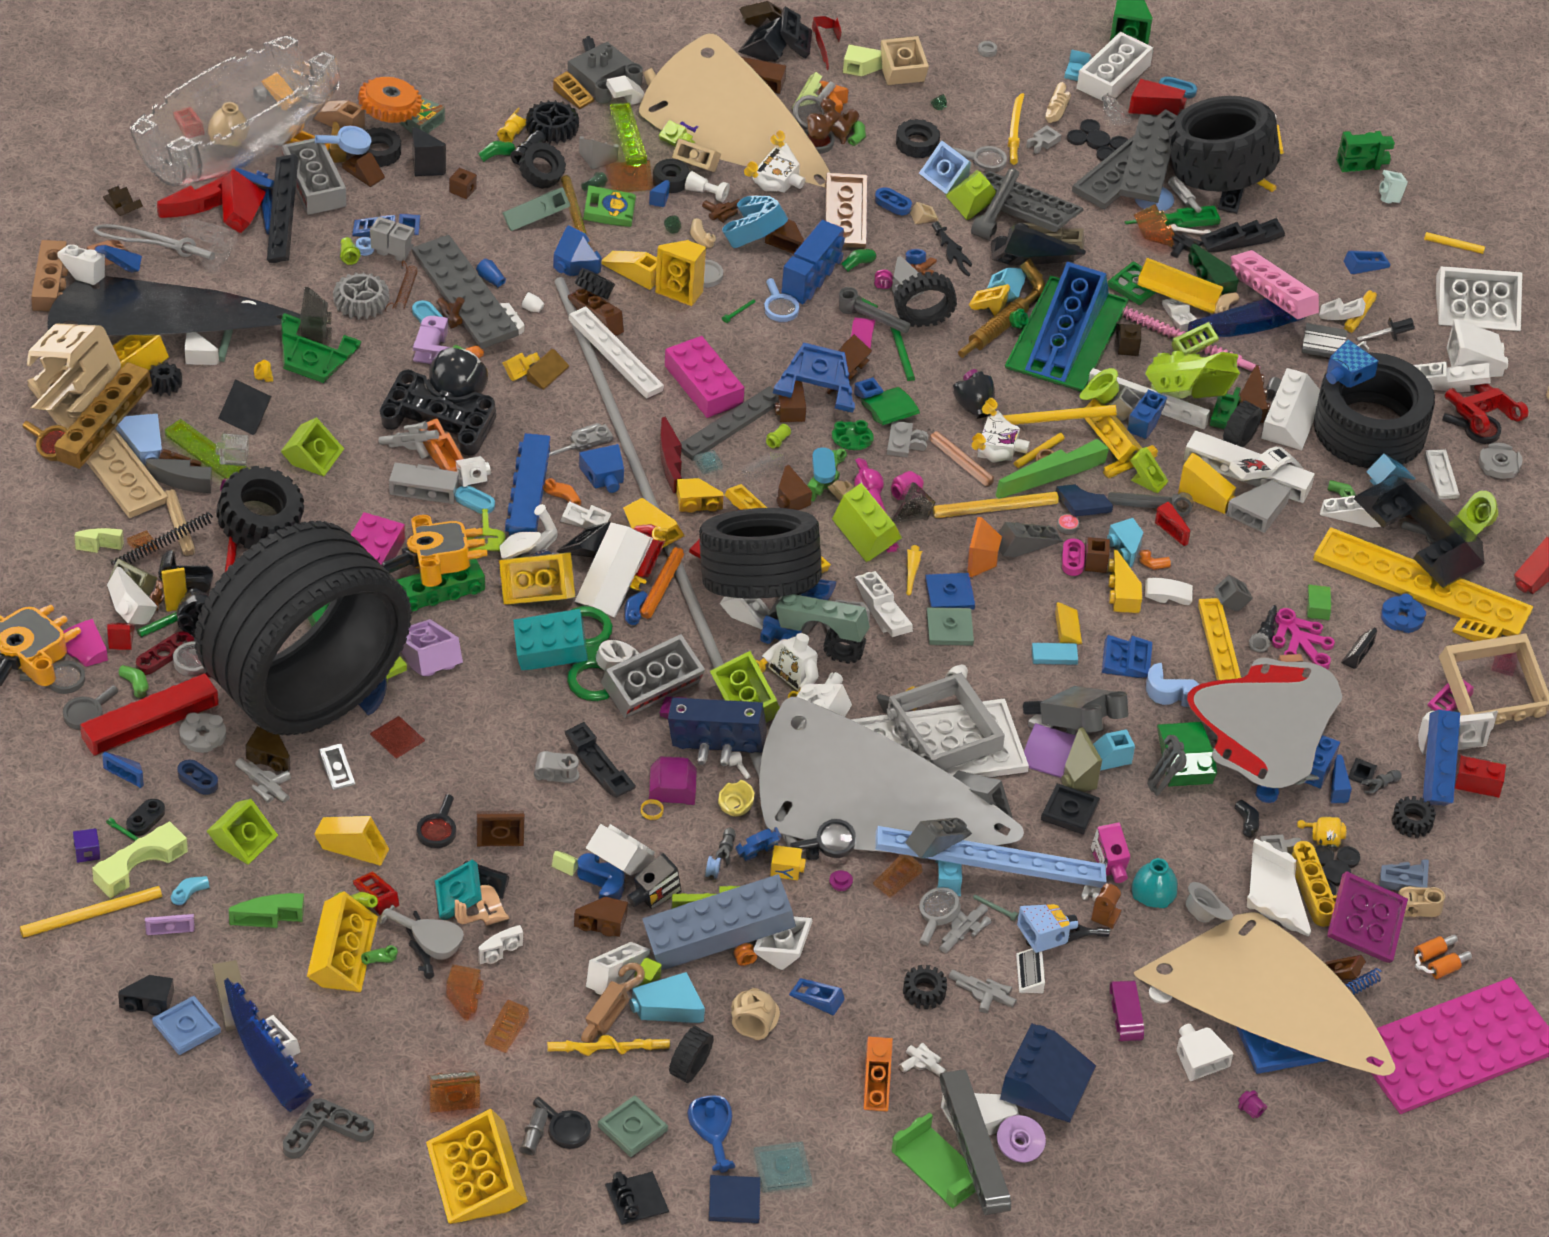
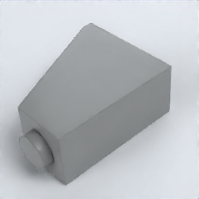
M1271 480L1232 498L1229 501L1227 516L1265 533L1287 505L1291 489Z

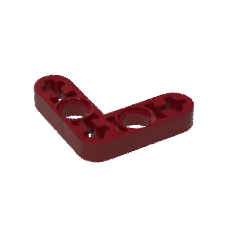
M184 631L174 633L136 658V669L143 671L145 675L154 673L173 661L174 651L184 644V641L186 643L195 642L194 637ZM196 650L181 654L180 656L194 668L202 666L198 658L190 656ZM162 651H167L170 653L167 656L158 655V653Z

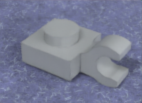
M1282 834L1260 836V841L1268 842L1273 848L1292 855L1295 844L1301 841V838L1284 840V835Z

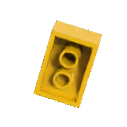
M571 552L499 560L504 604L560 600L575 597Z

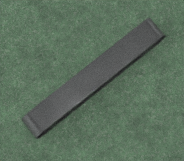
M962 1069L940 1073L941 1090L984 1215L1011 1211L1010 1195L967 1071Z

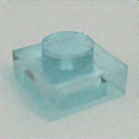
M714 450L694 455V461L702 474L723 469V463Z

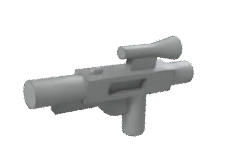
M424 421L415 425L404 426V430H409V432L380 436L379 444H389V447L405 446L407 449L417 450L421 459L429 456L423 442L438 439L439 432L438 430L428 431V424Z
M242 758L236 761L235 765L245 772L251 780L259 784L258 787L253 784L251 788L260 794L267 804L274 800V797L283 803L290 799V796L279 786V784L291 779L288 771L276 775L271 771H262L254 763H247Z
M981 904L968 916L960 910L958 916L952 921L951 930L942 939L943 944L939 947V950L946 954L956 943L963 940L969 931H972L971 936L975 937L984 927L991 924L992 921L987 916H984L981 923L978 922L988 911L987 906ZM954 905L950 907L948 912H950L953 909Z
M953 969L949 974V978L956 981L955 985L972 992L973 997L981 1002L979 1012L988 1013L992 999L1011 1008L1017 1002V999L1008 996L1013 989L1011 986L1000 984L987 978L985 983Z

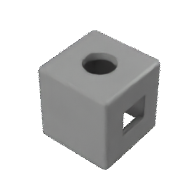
M1125 386L1111 400L1109 405H1116L1117 415L1115 416L1124 421L1130 416L1141 399Z

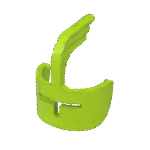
M482 509L483 534L477 537L494 536L498 538H488L487 544L485 543L484 546L470 548L469 551L486 549L487 551L500 552V545L506 540L505 533L501 530L489 528L488 509ZM475 537L467 538V540L475 539Z

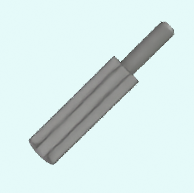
M1176 176L1171 177L1168 185L1187 206L1190 204L1197 213L1201 212V207L1194 201L1196 197Z

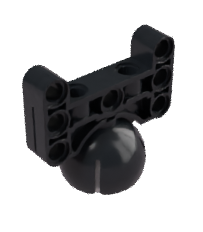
M446 348L438 352L432 360L429 368V379L425 375L409 369L401 371L380 408L383 427L390 430L396 429L401 425L405 417L418 422H429L438 419L443 430L458 435L462 454L468 456L475 455L479 451L497 416L494 399L489 395L481 394L488 382L486 366L475 354L468 350Z

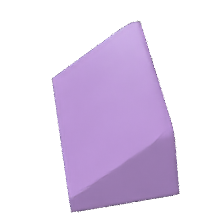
M194 914L145 918L146 934L194 932Z

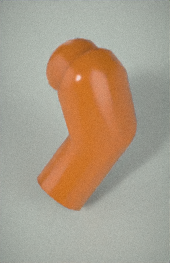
M1141 550L1139 552L1140 557L1138 559L1140 563L1152 570L1171 567L1169 557L1155 559L1151 557L1149 550Z

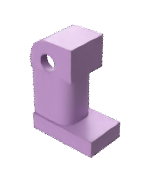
M427 316L422 320L413 346V350L416 351L413 361L431 364L438 352L450 348L439 346L440 342H445L448 333V318Z

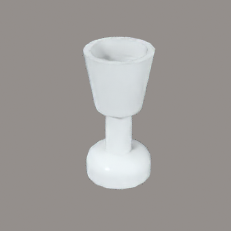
M691 171L685 182V190L702 193L706 190L715 193L716 200L723 203L729 194L730 184L722 182L719 186L708 183L706 178Z

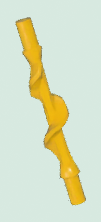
M609 1035L600 1036L596 1043H578L569 1040L564 1042H547V1052L566 1051L568 1053L576 1050L585 1056H590L598 1049H617L620 1055L625 1054L630 1049L643 1048L650 1051L652 1049H670V1039L650 1038L646 1040L634 1039L633 1042H617Z

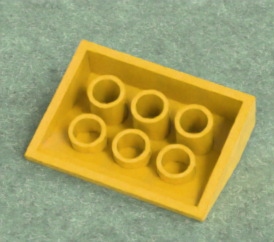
M492 1109L426 1142L449 1224L507 1213L528 1202L505 1122Z

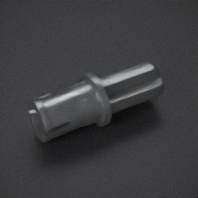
M538 1107L534 1109L530 1123L525 1127L526 1134L520 1146L522 1153L535 1154L539 1139L544 1135L543 1128L548 1117L546 1109Z

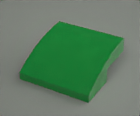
M900 387L883 391L881 394L865 399L861 398L864 408L871 411L873 420L881 425L920 414V410L915 402Z

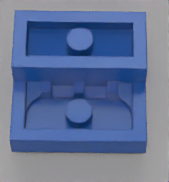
M1107 635L1104 641L1102 673L1136 678L1147 677L1151 666L1153 642L1131 636L1129 641Z

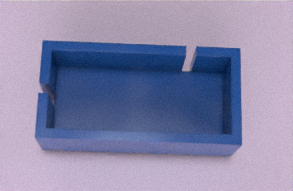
M825 220L820 221L794 253V256L784 265L781 294L791 295L800 304H804L807 299H812L815 289L823 285L824 278L827 275L830 276L835 264H840L843 259L844 228Z

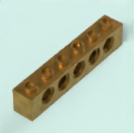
M127 362L110 383L106 384L103 391L93 399L89 407L81 413L75 423L68 428V431L61 439L57 440L54 445L57 460L80 469L152 386L149 370Z

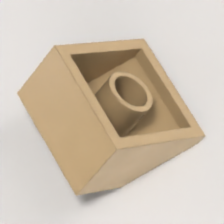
M918 36L881 40L882 71L887 85L925 81L929 65Z

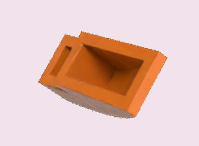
M438 419L427 422V430H438L439 438L424 441L423 444L426 450L442 470L457 472L456 461L462 460L463 457L451 435L445 433Z

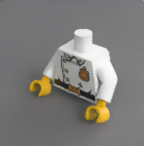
M779 130L776 132L778 138L772 135L770 139L772 144L779 147H775L759 166L756 162L750 161L744 169V174L748 177L753 176L755 183L764 191H780L785 193L792 185L801 189L805 183V178L799 176L800 164L787 143L784 144V132Z
M799 633L796 637L788 640L782 639L762 655L764 658L760 661L756 660L762 673L766 671V664L769 663L768 668L798 691H791L788 694V698L796 697L804 684H814L819 676L817 652L808 646L809 637L803 633Z

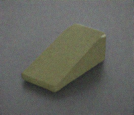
M117 559L109 579L112 577L115 569L121 567L149 597L156 584L157 577L121 559Z

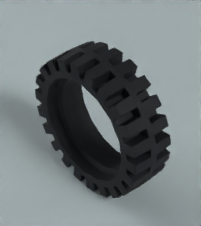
M929 271L925 272V275L917 273L918 277L912 275L909 277V281L903 280V285L899 284L898 290H895L894 303L899 318L910 323L911 327H914L915 324L917 327H922V325L930 326L931 323L933 326L938 325L937 321L942 323L945 321V317L949 318L951 312L954 313L955 307H957L956 293L952 282L945 275H939L938 272H933L931 275ZM933 290L945 294L938 304L930 308L921 310L906 306L907 302L920 292Z

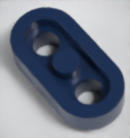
M188 759L179 763L177 767L178 778L189 787L203 795L212 794L218 789L217 775L199 762Z

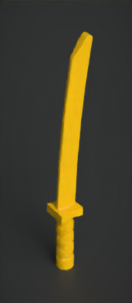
M1023 93L1015 99L1010 137L1008 138L1010 163L1013 165L1018 163L1020 141L1018 138V127L1024 99Z

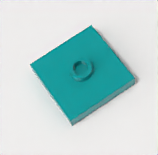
M473 859L435 880L440 919L448 920L455 916V900L465 903L467 908L482 900L478 864Z

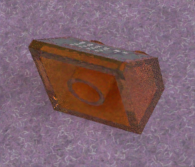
M477 1071L427 1075L430 1113L480 1108V1076Z

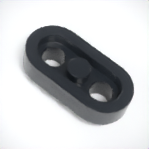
M148 799L127 818V831L135 836L146 834L165 815L164 803L159 799Z

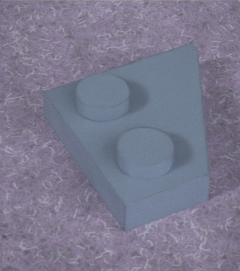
M1421 860L1420 865L1410 866L1409 862L1398 865H1382L1379 886L1397 891L1408 886L1427 888L1429 860Z

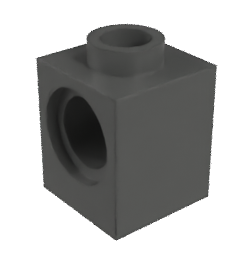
M1228 575L1213 588L1220 603L1234 611H1240L1253 599L1246 584L1231 575Z

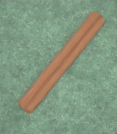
M935 431L930 435V441L983 485L990 486L994 482V476L940 432Z

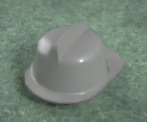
M1199 882L1189 884L1188 890L1190 894L1186 900V907L1198 921L1203 923L1210 922L1215 917L1222 920H1232L1233 914L1231 910L1217 898L1212 890Z

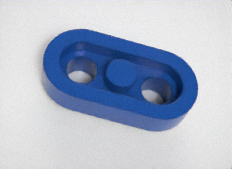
M886 187L879 188L875 192V202L879 206L900 216L911 212L912 202L904 195Z

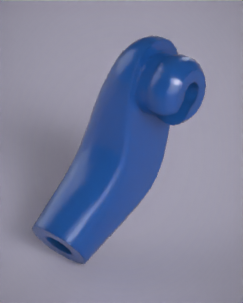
M645 591L631 596L625 603V621L630 625H637L640 621V606L648 596Z

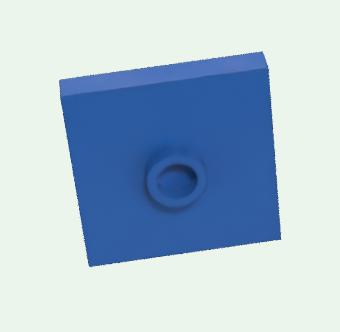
M236 167L235 170L248 180L272 189L274 188V180L268 179L269 174L258 170L254 174Z
M969 573L925 575L930 608L975 609Z

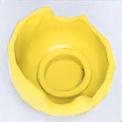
M743 780L737 783H727L719 792L718 804L724 813L735 817L742 816L753 806L754 790L750 784Z

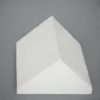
M794 917L796 927L758 939L754 952L776 968L784 970L800 957L812 924V918Z

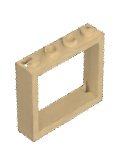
M1526 633L1446 646L1439 655L1457 708L1461 712L1460 716L1497 710L1495 724H1501L1507 720L1514 719V721H1520L1528 716L1539 718L1547 714L1549 710V691ZM1516 652L1535 703L1475 713L1456 662Z

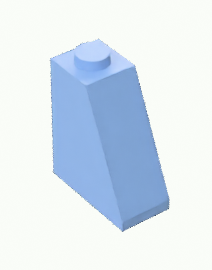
M158 414L125 416L115 429L145 466L146 458L159 459L162 446Z

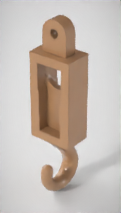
M628 963L619 970L618 975L620 977H623L626 971L635 970L637 976L634 979L622 984L610 982L585 1018L588 1026L582 1033V1042L592 1043L597 1035L603 1036L610 1029L630 1000L627 991L638 986L645 977V971L640 964Z

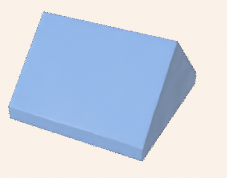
M941 140L919 174L947 194L969 177L971 161Z

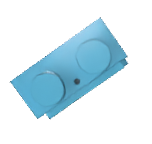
M935 860V863H938L939 875L937 888H949L958 896H961L962 865Z

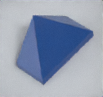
M108 752L102 754L104 769L139 788L144 786L143 771L139 762Z

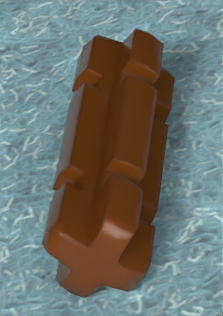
M161 449L159 459L190 460L191 466L201 467V462L198 460H191V458L175 452L171 453L167 449Z

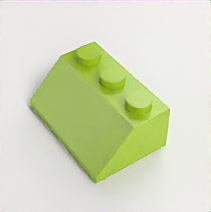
M862 483L843 495L832 520L866 562L872 560L902 538L894 522Z
M751 651L710 671L725 700L763 702L766 723L775 718L780 706Z

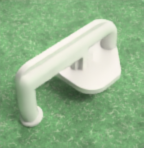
M545 505L537 506L534 513L540 517L546 530L542 534L539 532H518L508 537L500 545L503 560L513 559V557L522 553L523 555L520 558L529 557L533 553L547 549L556 540L558 535L557 529Z

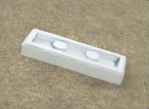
M1425 450L1424 455L1437 497L1439 499H1459L1460 494L1446 450Z

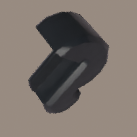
M174 550L167 551L162 555L158 571L161 581L162 571L184 568L187 589L194 587L202 592L210 590L214 575L210 567L206 565L177 566Z

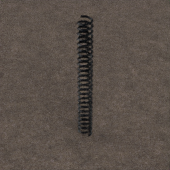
M206 512V515L202 514V516H198V518H194V520H190L186 524L183 523L182 526L179 525L178 528L175 527L174 530L171 529L170 532L167 531L166 534L163 533V537L159 535V539L155 537V541L151 540V543L147 542V545L143 544V547L139 546V549L135 548V551L131 550V553L127 552V555L123 554V557L119 556V559L127 562V558L130 564H132L130 556L134 562H136L134 554L140 560L137 551L144 558L141 549L148 556L145 547L152 554L149 545L156 552L153 543L160 550L157 541L164 548L161 539L168 546L165 537L172 544L169 535L176 542L173 533L179 540L177 531L183 538L181 529L185 536H187L185 527L189 534H191L189 525L193 532H195L192 522L197 530H199L197 522L203 528L201 520L207 526L205 518L211 524L208 515L211 518L213 516ZM115 558V561L111 560V565L116 564L118 558Z

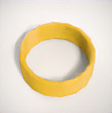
M649 799L642 803L641 814L643 817L649 820H656L662 817L664 809L661 802ZM647 804H656L662 811L658 815L650 816L644 813L642 809Z

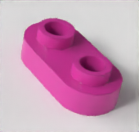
M1068 539L1063 544L1062 570L1070 576L1080 575L1084 569L1085 545L1079 539Z

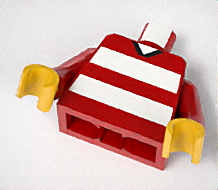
M653 524L637 525L634 527V530L650 537L651 541L632 580L631 588L640 592L639 584H646L647 581L640 577L650 576L666 541L662 534L664 531L668 532L667 528L657 527Z

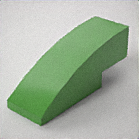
M304 893L268 895L229 907V925L278 928V921L303 922L305 908Z

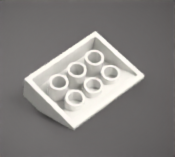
M1440 267L1436 274V300L1439 325L1452 326L1453 320L1458 319L1483 329L1521 331V272Z

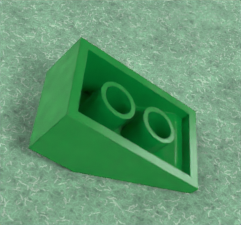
M1203 723L1158 724L1157 730L1161 753L1163 754L1165 749L1168 748V745L1164 743L1168 735H1175L1179 742L1184 744V752L1187 757L1185 768L1182 772L1179 771L1172 777L1168 787L1213 784L1217 775V767L1212 757L1213 749Z

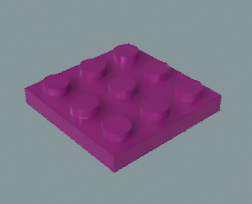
M1345 872L1342 874L1327 937L1381 961L1391 963L1394 960L1408 898L1352 873Z

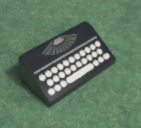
M1374 627L1362 634L1341 663L1356 669L1374 645L1377 628Z

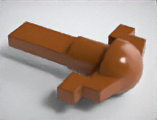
M930 257L920 265H910L917 272L922 273V275L929 271L932 275L934 270L928 268L935 264L937 259Z
M156 580L155 590L150 594V599L158 606L156 611L159 609V603L163 601V581Z

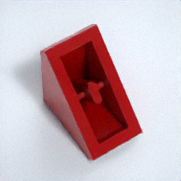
M107 624L109 649L132 650L135 624Z

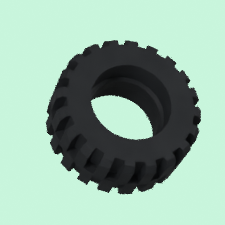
M252 466L251 469L246 467L240 469L239 473L234 472L225 481L217 504L216 517L218 518L220 528H224L223 532L228 538L232 537L234 543L237 545L240 543L244 545V548L250 549L252 545H256L259 540L265 539L269 534H274L277 530H283L285 527H291L296 523L300 524L305 507L303 504L304 498L302 493H300L298 485L293 484V480L289 476L285 477L283 472L279 470L273 471L271 467L266 466L264 468ZM249 501L263 502L271 506L277 514L272 516L258 515L250 511L243 503Z

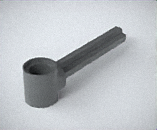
M1010 168L1007 171L985 215H981L974 220L971 234L989 241L990 237L995 235L997 230L995 220L1019 176V171L1014 168Z
M845 287L839 292V309L841 312L853 314L858 311L903 333L909 331L910 323L863 302L862 297L858 295L855 288Z
M1109 492L1108 500L1112 505L1158 508L1164 503L1170 502L1180 516L1188 515L1193 506L1192 496L1185 492L1173 494L1172 497ZM1185 500L1189 506L1182 509L1178 506L1177 502Z

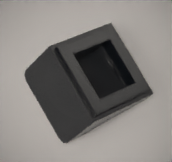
M1356 758L1348 777L1350 780L1362 783L1366 779H1373L1378 767Z

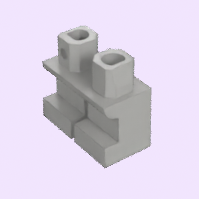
M378 217L370 228L371 248L376 249L377 254L385 256L389 253L395 255L396 260L405 261L414 246L411 244V239L415 228L401 223L396 224L394 221Z

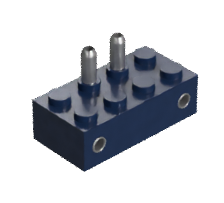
M672 697L668 716L672 746L680 749H699L697 761L700 765L706 763L709 750H722L720 759L722 766L729 764L731 751L763 753L767 734L763 702Z

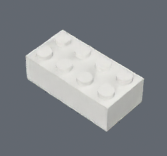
M1120 32L1079 70L1077 89L1110 105L1151 65L1153 47Z

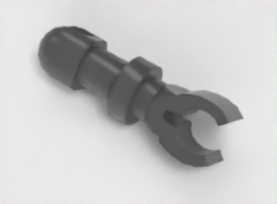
M1391 770L1386 775L1380 774L1376 776V779H1366L1361 784H1372V786H1370L1369 791H1364V793H1374L1378 788L1388 786L1390 782L1399 781L1402 774L1399 770Z
M731 827L724 830L723 840L719 845L720 849L715 855L716 859H723L725 856L727 866L731 861L730 852L734 846L732 841L736 837L735 830Z

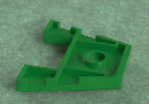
M284 313L281 325L283 369L324 383L361 345L362 341L343 335L338 349L298 336L296 334L302 319Z

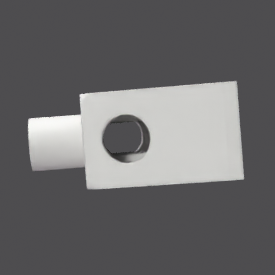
M1186 1024L1180 1028L1179 1033L1182 1037L1178 1041L1177 1053L1190 1081L1231 1066L1233 1052L1210 1028L1195 1031L1191 1024Z

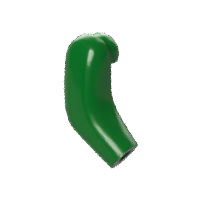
M493 141L478 154L484 162L496 155L509 156L516 147L511 142Z
M871 249L855 250L841 265L848 272L859 264L874 262L877 255Z

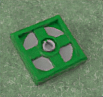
M1134 261L1108 280V287L1139 306L1156 293L1137 284L1142 266Z

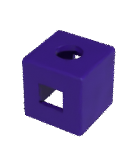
M97 829L73 831L77 863L100 860ZM92 851V856L84 857V852Z

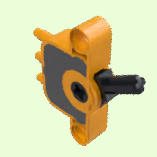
M417 515L411 520L413 535L407 540V547L402 549L401 555L383 562L382 566L389 573H393L411 565L419 568L421 581L424 586H437L442 582L441 574L463 571L470 566L471 559H478L488 555L486 549L469 551L470 548L485 545V539L467 540V538L482 535L483 530L482 528L465 529L463 523L457 521L432 524L430 516Z
M48 605L40 610L35 607H24L6 618L0 615V687L12 669H22V672L26 673L29 678L40 686L51 685L56 679L53 663L65 656L67 652L66 643L77 637L81 633V629L76 627L63 633L60 627L68 621L67 617L62 616L54 621L47 617V615L54 611L53 605Z

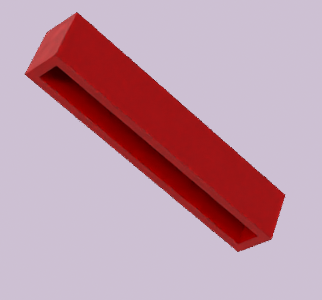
M204 673L81 723V738L93 756H96L186 719V716L190 713L198 714L219 705L218 691Z

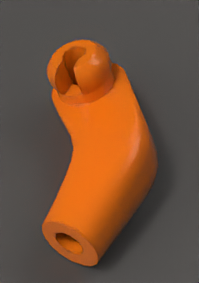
M552 478L545 480L543 489L547 494L563 498L568 503L570 501L581 505V500L572 486L558 483Z

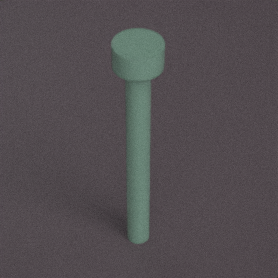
M977 895L973 897L977 901L1009 916L1010 920L1014 922L1019 916V913L1007 911Z

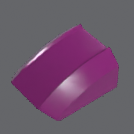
M660 756L651 765L649 799L665 803L695 805L697 768L689 758Z

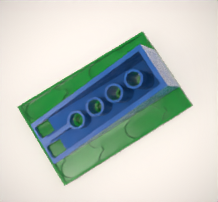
M1067 262L1061 278L1050 276L1028 319V323L1023 328L1005 364V368L1082 392L1088 385L1091 370L1097 368L1129 302L1128 299L1109 293L1106 273Z

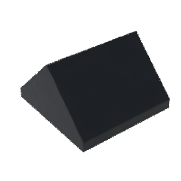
M417 127L412 128V159L415 177L446 174V143Z

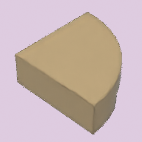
M837 480L829 484L827 488L841 501L843 495L853 489L854 486L848 481Z

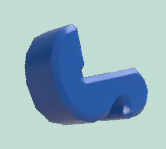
M586 853L581 855L577 861L578 878L602 887L599 899L609 897L620 900L624 891V872L609 862L599 863V856L596 854Z

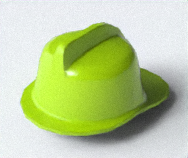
M1109 368L1096 374L1080 393V399L1089 400L1096 398L1102 404L1109 403L1120 389L1117 381L1118 371Z
M1479 491L1469 499L1457 517L1478 535L1485 527L1492 525L1498 517L1496 499L1488 491Z

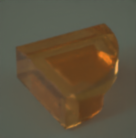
M146 530L128 537L127 543L133 548H139V546L143 547V544L147 545V542L151 543V540L154 539Z

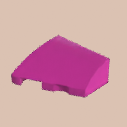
M93 619L83 621L63 631V633H66L76 627L81 629V633L77 637L66 643V653L71 657H76L81 664L87 667L108 661L107 649Z

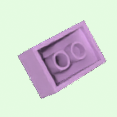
M431 619L413 624L408 629L409 635L406 637L407 641L403 645L404 648L401 653L411 668L421 676H431L436 671L452 669L455 665L463 663L459 638Z

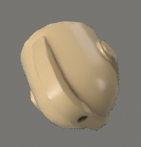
M752 988L741 992L732 1001V1024L740 1034L755 1040H761L776 1026L780 1011L770 994L758 988Z

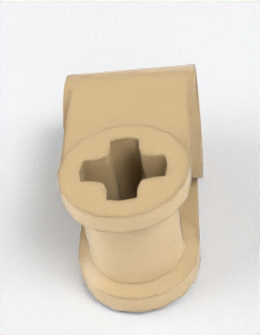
M1408 886L1399 890V895L1408 898L1404 916L1437 917L1442 913L1445 894L1441 889L1436 887L1420 888Z

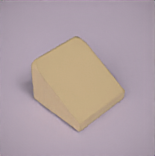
M916 202L911 209L910 214L915 224L938 221L935 211L931 206Z

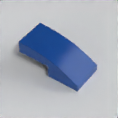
M820 579L817 585L801 594V596L828 600L836 587V581Z

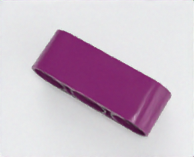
M1111 981L1109 993L1113 996L1111 1004L1113 1013H1116V1032L1120 1035L1118 1041L1143 1040L1144 1023L1136 982Z

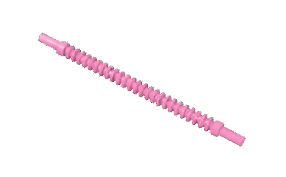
M1127 306L1121 317L1125 316L1126 320L1131 319V322L1136 321L1137 325L1141 323V326H1147V329L1152 328L1153 332L1157 330L1158 334L1162 332V335H1168V338H1175L1186 333L1185 331L1180 332V329L1175 330L1174 326L1170 328V325H1165L1164 322L1159 323L1158 319L1154 321L1153 317L1149 319V316H1144L1143 313L1138 314L1137 310L1133 312V309H1128ZM1190 339L1187 340L1191 347L1194 346ZM1210 345L1200 351H1205V354L1210 353V356L1220 352L1228 353L1227 349L1223 351L1222 347L1217 348V345ZM1238 354L1237 367L1239 366L1252 372L1256 364L1242 359V356Z

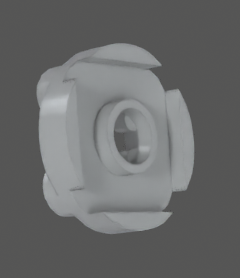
M1492 443L1488 445V448L1481 450L1479 465L1487 476L1500 479L1514 478L1521 469L1522 456L1519 452H1514L1512 450L1513 447L1508 444Z
M190 713L186 716V720L181 724L179 730L181 742L194 752H210L213 748L221 746L226 739V726L219 715ZM206 730V732L209 733H205L204 736H201L198 731Z

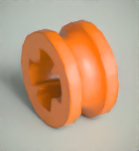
M750 943L739 945L733 953L740 966L754 963L757 959L754 946Z

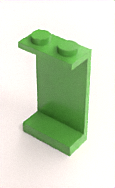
M929 1112L924 1117L917 1118L904 1131L900 1130L894 1135L892 1152L953 1209L974 1194L976 1190L965 1158L931 1128L933 1115Z

